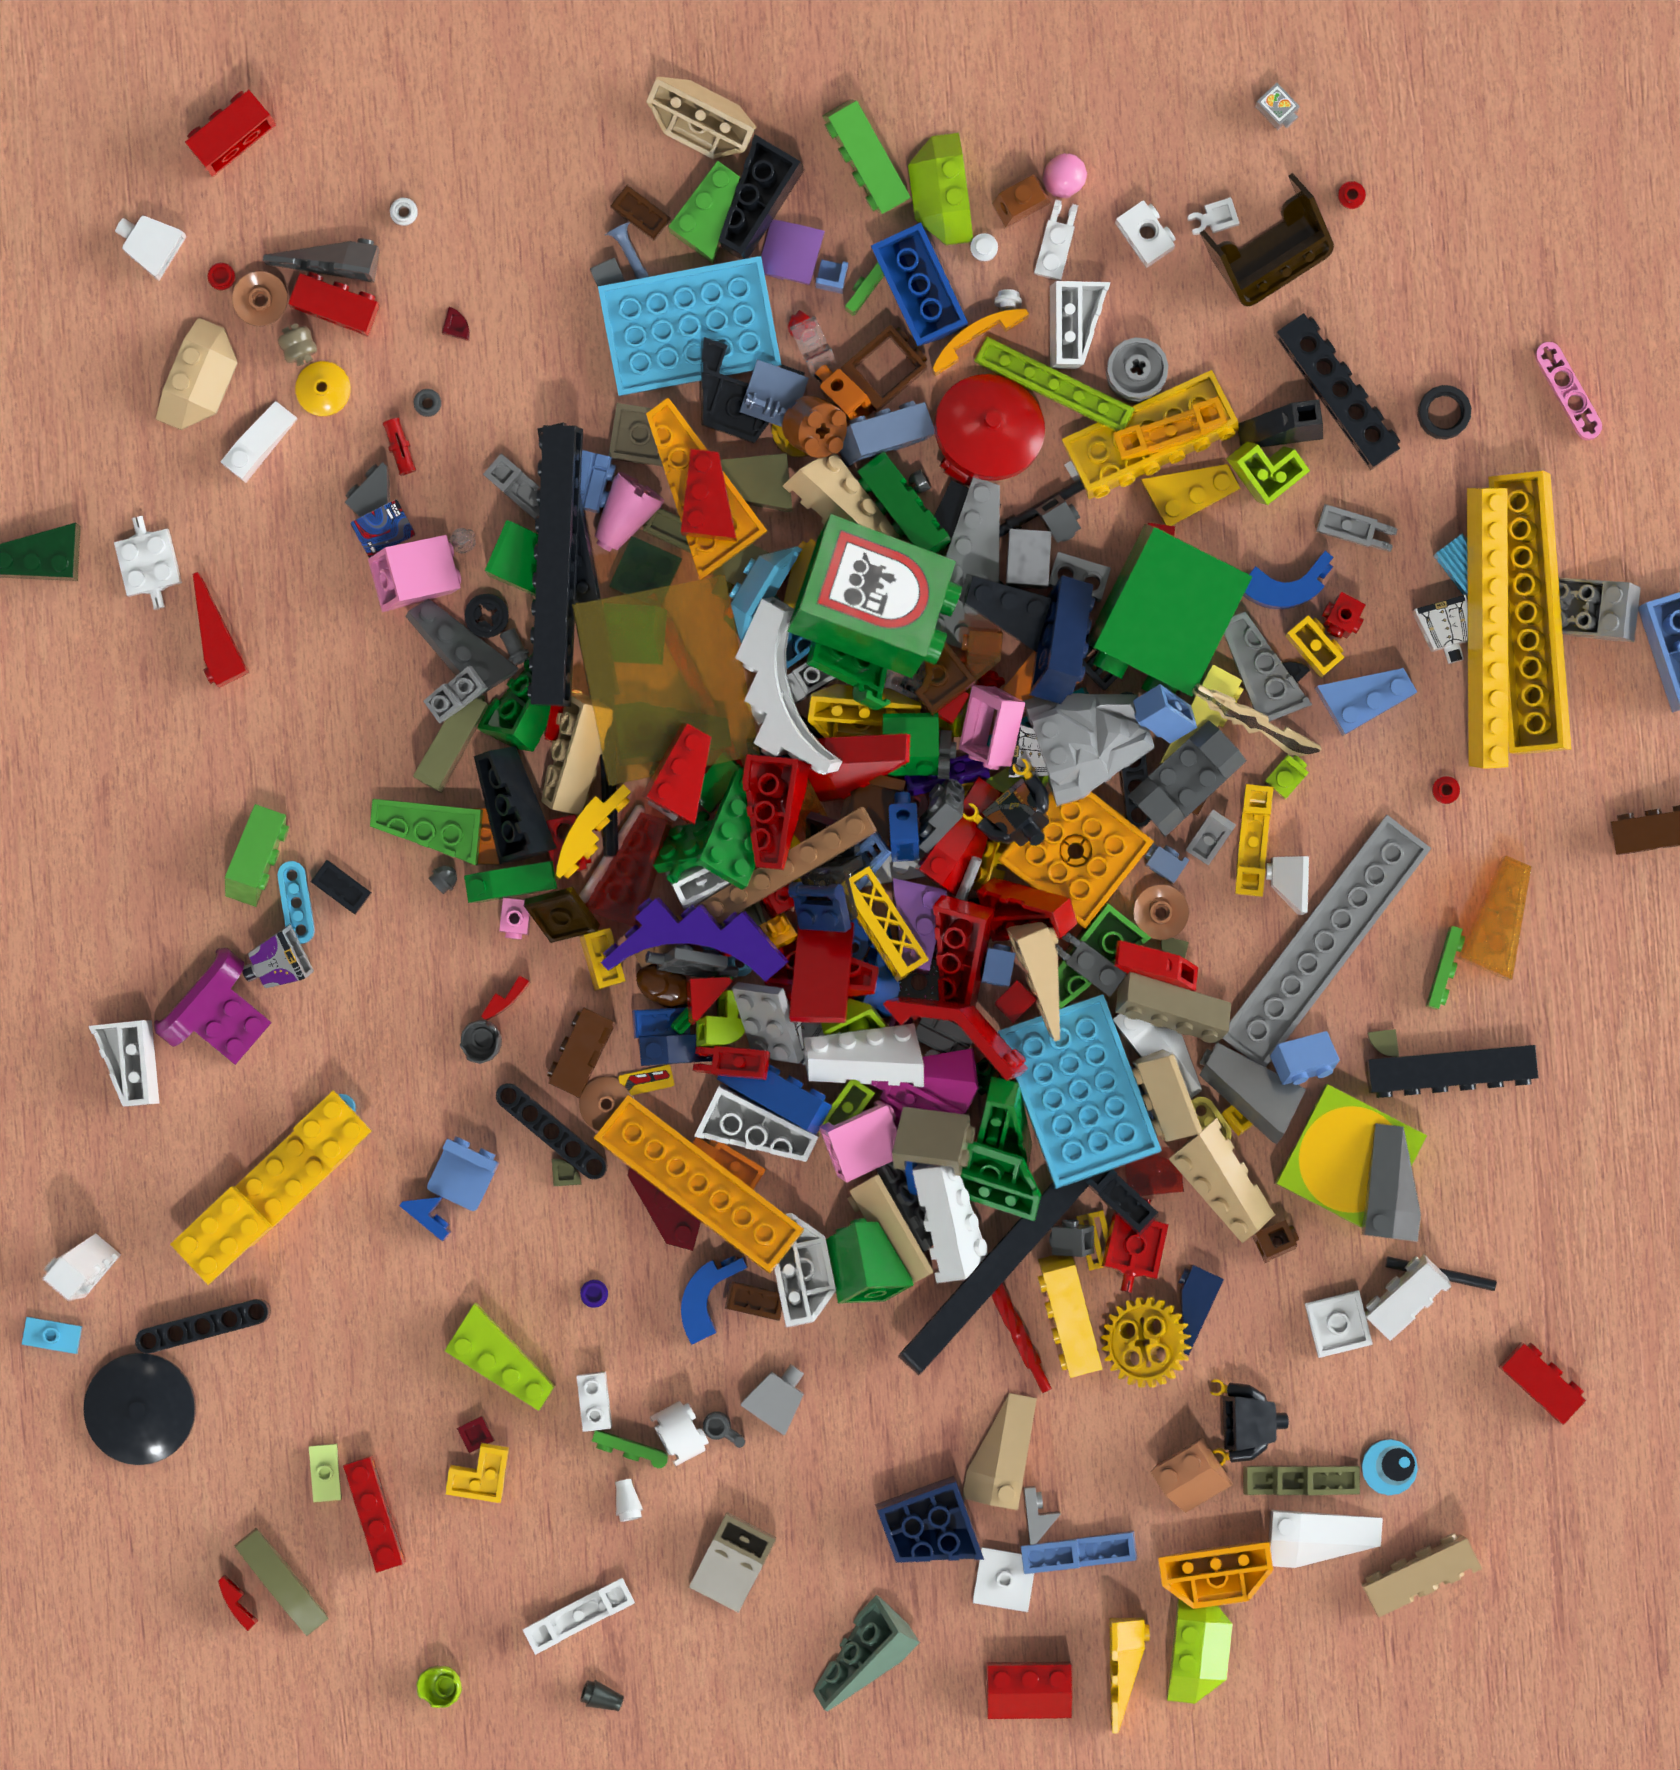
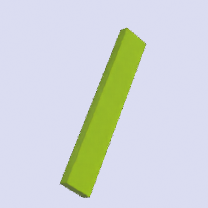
M986 337L974 360L975 363L1116 432L1126 428L1135 411L1133 407L989 337Z

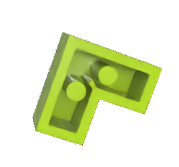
M1246 442L1226 458L1256 502L1269 505L1310 472L1297 451L1285 446L1270 458H1267L1258 444Z
M850 1079L832 1104L822 1124L824 1125L829 1122L832 1125H837L861 1114L875 1093L865 1085L860 1084L859 1081Z

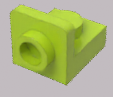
M1287 755L1265 782L1270 787H1274L1273 789L1286 799L1309 773L1305 769L1308 765L1297 755H1294L1293 758Z

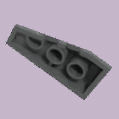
M358 238L357 242L348 241L265 254L263 261L266 265L375 282L380 249L377 245H374V241Z

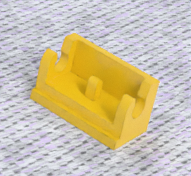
M611 928L580 937L594 991L626 981L621 963L609 971L601 963L606 958L603 953L615 943Z

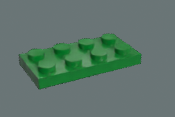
M738 768L734 771L695 863L743 890L747 887L756 866L751 840V822L746 808L748 807L747 797L742 783L744 770Z

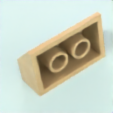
M1162 1049L1132 1061L1135 1068L1132 1069L1137 1086L1141 1084L1144 1095H1142L1146 1110L1152 1113L1154 1121H1151L1156 1136H1160L1162 1140L1168 1142L1203 1133L1174 1054Z

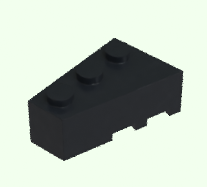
M966 574L959 601L1030 650L1037 651L1052 598Z

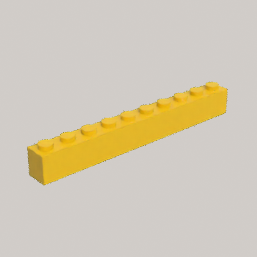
M1467 488L1468 766L1483 769L1509 767L1507 488Z

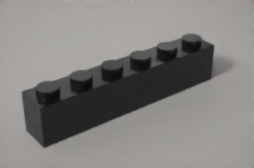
M1535 1045L1366 1060L1369 1093H1376V1098L1393 1097V1091L1404 1090V1096L1421 1094L1420 1089L1431 1088L1432 1093L1449 1092L1448 1086L1459 1085L1460 1091L1475 1090L1476 1084L1487 1083V1088L1504 1087V1081L1514 1080L1515 1086L1532 1085L1531 1079L1539 1078Z

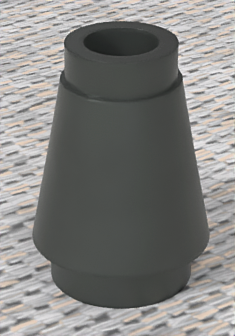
M587 1680L580 1702L586 1703V1707L619 1711L624 1695L596 1680L594 1682Z

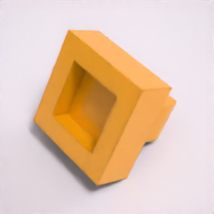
M784 913L760 925V929L778 949L797 940V934Z

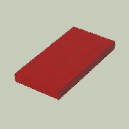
M850 922L851 928L846 932L799 929L798 925L789 1014L790 1022L846 1023L855 932L854 922Z

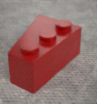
M691 449L681 525L682 536L737 542L719 452Z
M682 723L644 790L642 797L687 823L695 824L711 736L688 723Z
M995 877L976 891L982 906L995 909L990 933L992 942L1010 941L1006 928L1011 926L1043 922L1048 929L1051 927L1054 929L1057 938H1061L1078 924L1071 900L1068 897Z

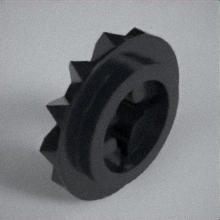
M480 594L468 603L464 617L467 627L473 634L483 638H490L499 635L506 628L509 613L506 604L498 596ZM480 606H483L488 612L498 610L491 617L493 626L490 623L488 624L487 621L476 623L482 617Z

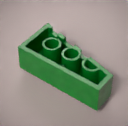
M884 451L857 471L861 477L857 481L867 494L870 491L877 498L874 503L883 515L887 513L894 521L891 525L900 538L905 535L912 545L936 554L951 543L948 533L944 528L941 529L934 515L928 508H925L920 497L911 486L909 487L906 479Z

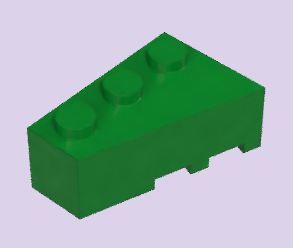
M991 1077L976 1142L1023 1157L1027 1166H1029L1033 1144L1020 1085L1018 1082Z

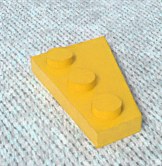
M1228 464L1141 479L1165 525L1170 526L1183 521L1241 489Z

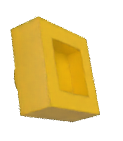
M1233 1105L1221 1114L1237 1136H1240L1253 1126Z

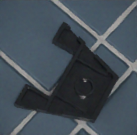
M703 337L701 341V425L755 443L769 422L739 412L749 384L719 373L728 345ZM785 365L779 366L780 368L789 370L802 376L805 375L804 372L787 367Z

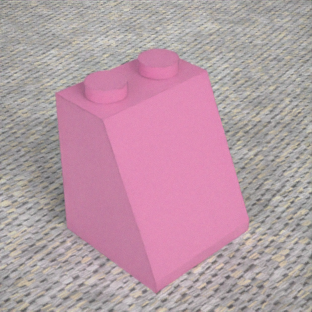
M447 535L385 547L368 559L382 612L423 602L427 599L449 595L461 588V575L459 570L455 568L453 561L454 549L452 544L448 542Z

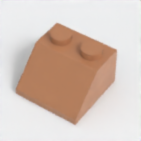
M1203 1437L1161 1461L1150 1471L1165 1496L1185 1513L1233 1485Z

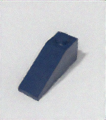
M696 1034L639 1038L641 1066L711 1062L713 1060V1057H703L695 1053Z
M1191 1265L1190 1269L1185 1268L1178 1282L1182 1284L1180 1289L1181 1324H1188L1182 1331L1183 1334L1191 1335L1190 1338L1184 1340V1344L1191 1346V1349L1183 1350V1353L1187 1355L1190 1354L1224 1279L1195 1265Z

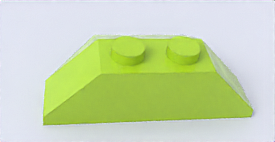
M959 133L931 136L908 164L915 221L922 223L926 230L946 246L970 243L973 240Z
M1178 1598L1167 1701L1195 1704L1227 1680L1232 1623L1219 1606L1193 1609Z

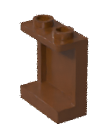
M880 775L872 779L868 786L864 788L858 787L851 791V795L844 799L839 820L864 807L887 847H890L889 805L894 804L895 793L904 792L906 781ZM875 843L873 845L874 849L880 850L877 844Z

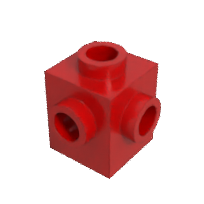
M1341 592L1334 603L1329 601L1324 609L1322 616L1326 619L1323 626L1327 628V632L1330 635L1340 639L1342 637L1347 639L1352 632L1357 634L1364 621L1360 616L1366 604Z

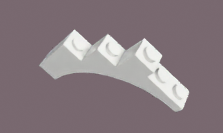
M774 597L763 598L735 657L743 662L742 666L744 668L757 672L744 700L753 705L752 709L755 712L766 715L754 744L761 747V752L767 756L777 757L788 754L793 759L808 762L812 765L811 768L820 774L825 775L826 773L836 772L839 770L842 760L826 750L811 734L800 717L791 696L787 677L786 649L789 636L787 629L794 608Z

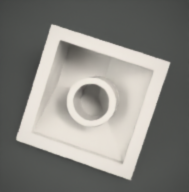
M1309 857L1271 858V863H1266V880H1271L1270 886L1297 915L1306 914L1308 911Z

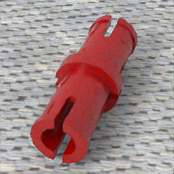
M393 418L383 422L390 443L388 449L394 455L399 475L403 476L415 472L416 467H414L409 451L411 445L409 440L405 439L400 419Z

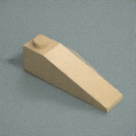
M1043 922L1006 928L1019 963L1021 962L1024 970H1028L1029 974H1026V981L1033 994L1038 997L1036 1005L1049 1036L1054 1041L1060 1040L1058 953L1054 945L1058 943L1055 931L1052 927L1048 929Z
M1012 1393L1008 1394L989 1432L967 1469L962 1495L963 1499L1018 1510L1037 1398Z

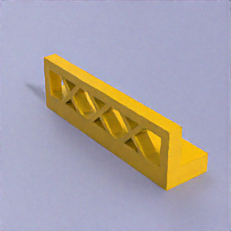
M869 866L841 883L844 888L846 903L897 982L929 961ZM867 876L873 885L871 895L859 892L854 882ZM875 890L877 891L879 896H874ZM864 898L869 899V904H867ZM873 900L883 902L888 908L886 918L874 915L871 910ZM890 913L895 920L889 919ZM879 922H884V927ZM888 924L900 927L903 932L901 942L888 937L886 934ZM905 937L907 938V940L909 941V943H905V942H904V941H905ZM894 945L900 946L899 951H897ZM903 947L915 950L920 959L907 966L901 957Z

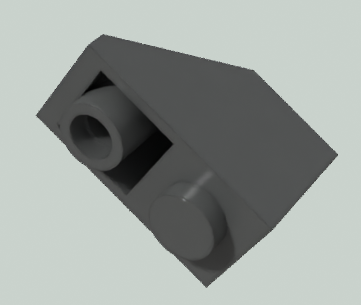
M383 462L379 466L377 464L373 465L365 474L367 479L360 486L358 484L354 485L346 494L348 498L345 501L346 505L359 517L390 502L389 468Z

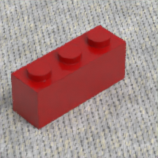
M308 272L307 275L299 274L288 302L292 309L367 337L369 336L380 307L378 302L374 301V295L364 291H360L359 295L349 291V286L334 281L333 285L323 282L324 277L313 272Z
M1521 1342L1501 1363L1499 1368L1554 1419L1564 1425L1585 1403L1586 1400L1581 1396L1584 1391L1575 1382L1571 1381L1568 1384L1560 1376L1563 1374V1371L1553 1362L1547 1365L1540 1358L1543 1353L1531 1342L1528 1346Z

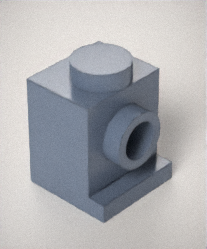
M1153 843L1145 855V858L1148 860L1145 866L1171 884H1174L1189 862V859L1184 857L1181 861L1178 859L1180 854L1167 845L1161 848Z

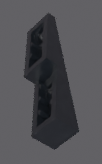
M1114 1169L1082 1180L1139 1236L1159 1216L1158 1211L1119 1177Z

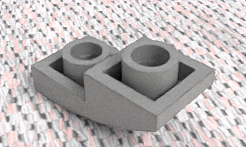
M467 666L448 684H442L423 702L437 721L442 723L472 702L488 687L474 668Z

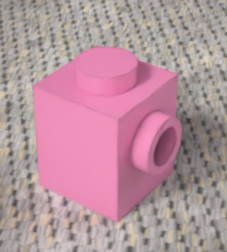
M503 898L499 931L506 932L505 938L522 940V934L529 935L531 915L523 906L525 900Z

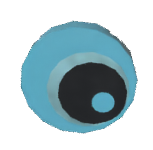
M1392 1439L1382 1440L1371 1445L1365 1452L1361 1464L1363 1477L1368 1486L1377 1493L1388 1496L1400 1494L1409 1489L1415 1481L1418 1470L1417 1460L1412 1450L1404 1443Z

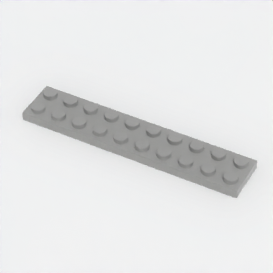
M1386 815L1231 1019L1229 1032L1222 1039L1248 1059L1266 1068L1271 1061L1270 1055L1278 1044L1284 1043L1431 850V847L1390 816Z

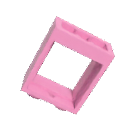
M973 685L958 749L967 753L968 758L983 762V766L986 768L998 770L1000 766L1011 767L1025 702L995 686ZM994 709L998 710L990 747L986 746Z

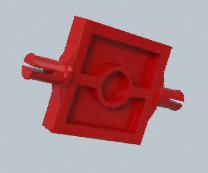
M1143 1198V1199H1145L1149 1204H1150L1151 1201H1152V1200H1150V1199ZM1113 1212L1102 1266L1115 1269L1124 1274L1120 1291L1132 1293L1134 1277L1144 1276L1157 1279L1169 1224L1154 1220L1139 1236Z

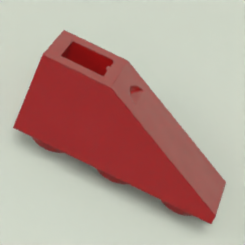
M1121 940L1117 941L1115 966L1127 974L1129 972L1137 973L1196 991L1198 966L1180 955Z

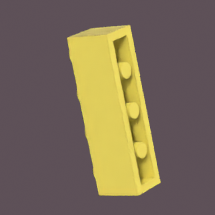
M1212 665L1202 683V686L1207 689L1217 690L1235 698L1236 703L1244 690L1239 687L1242 682L1241 679L1215 665ZM1196 695L1191 707L1197 728L1171 743L1159 764L1161 765L1208 720L1216 727L1220 726L1223 728L1228 719H1223L1218 711L1210 710L1207 701ZM1209 696L1217 705L1221 706L1225 714H1231L1226 711L1228 707L1218 702L1214 697Z

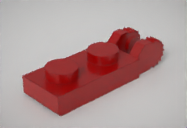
M715 1046L714 1048L696 1047L695 1053L703 1057L710 1056L713 1057L712 1065L693 1064V1071L716 1076L767 1079L770 1052L766 1050Z

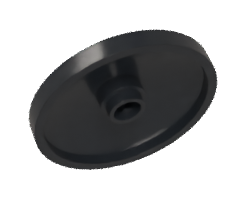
M149 1353L128 1354L107 1363L93 1377L84 1399V1420L88 1433L94 1443L109 1457L131 1465L152 1464L175 1453L189 1437L196 1417L195 1395L188 1378L171 1361Z

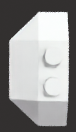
M793 1213L785 1215L804 1228V1231L774 1268L786 1328L814 1322L836 1292L825 1236Z

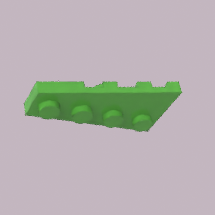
M372 799L370 827L407 839L470 864L478 865L483 810Z

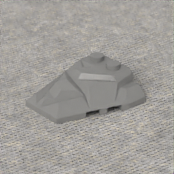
M1076 693L1071 696L1067 695L1062 704L1038 697L1023 701L1025 702L1024 708L1030 727L1034 729L1049 775L1048 782L1056 807L1085 798L1103 782L1106 783L1120 770L1127 768L1154 749L1155 746L1149 729L1145 726H1140L1134 715L1136 709L1133 700L1138 698V695Z

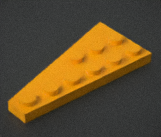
M668 397L647 412L646 415L682 523L691 449H707ZM724 472L723 475L737 542L686 536L700 581L767 533L766 528Z

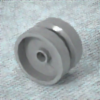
M1135 337L1124 340L1114 348L1108 359L1106 378L1109 388L1117 397L1131 403H1141L1156 396L1167 378L1168 362L1166 355L1158 344L1149 339ZM1139 367L1142 371L1141 375L1138 376L1137 372L1133 374L1131 372L1132 368Z

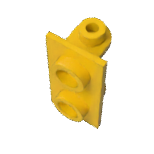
M987 839L973 889L979 890L993 877L1003 880L1005 871L996 868L997 864L1003 865L998 861V858L1010 844Z

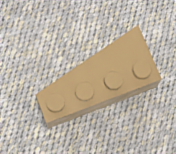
M837 454L817 458L799 469L783 485L789 493L793 490L801 497L800 503L808 510L813 508L823 518L821 522L824 525L830 514H833L896 539L900 538L899 534L896 533L893 526Z

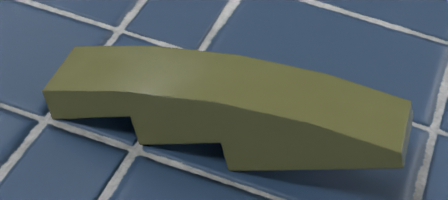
M1243 1466V1494H1360V1466Z
M257 1528L234 1545L269 1592L306 1636L329 1619L325 1611L312 1598L308 1589L292 1572L291 1567Z

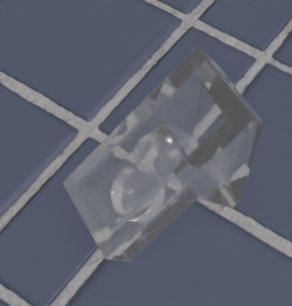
M815 316L790 327L812 377L823 365H827L829 369L837 365L832 349L828 345Z

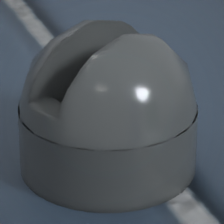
M922 469L910 475L908 485L915 483L916 486L913 490L916 493H923L932 488Z

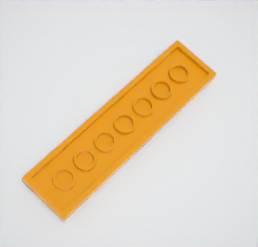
M627 1095L594 1137L596 1142L768 1274L774 1270L804 1231V1228L630 1095Z

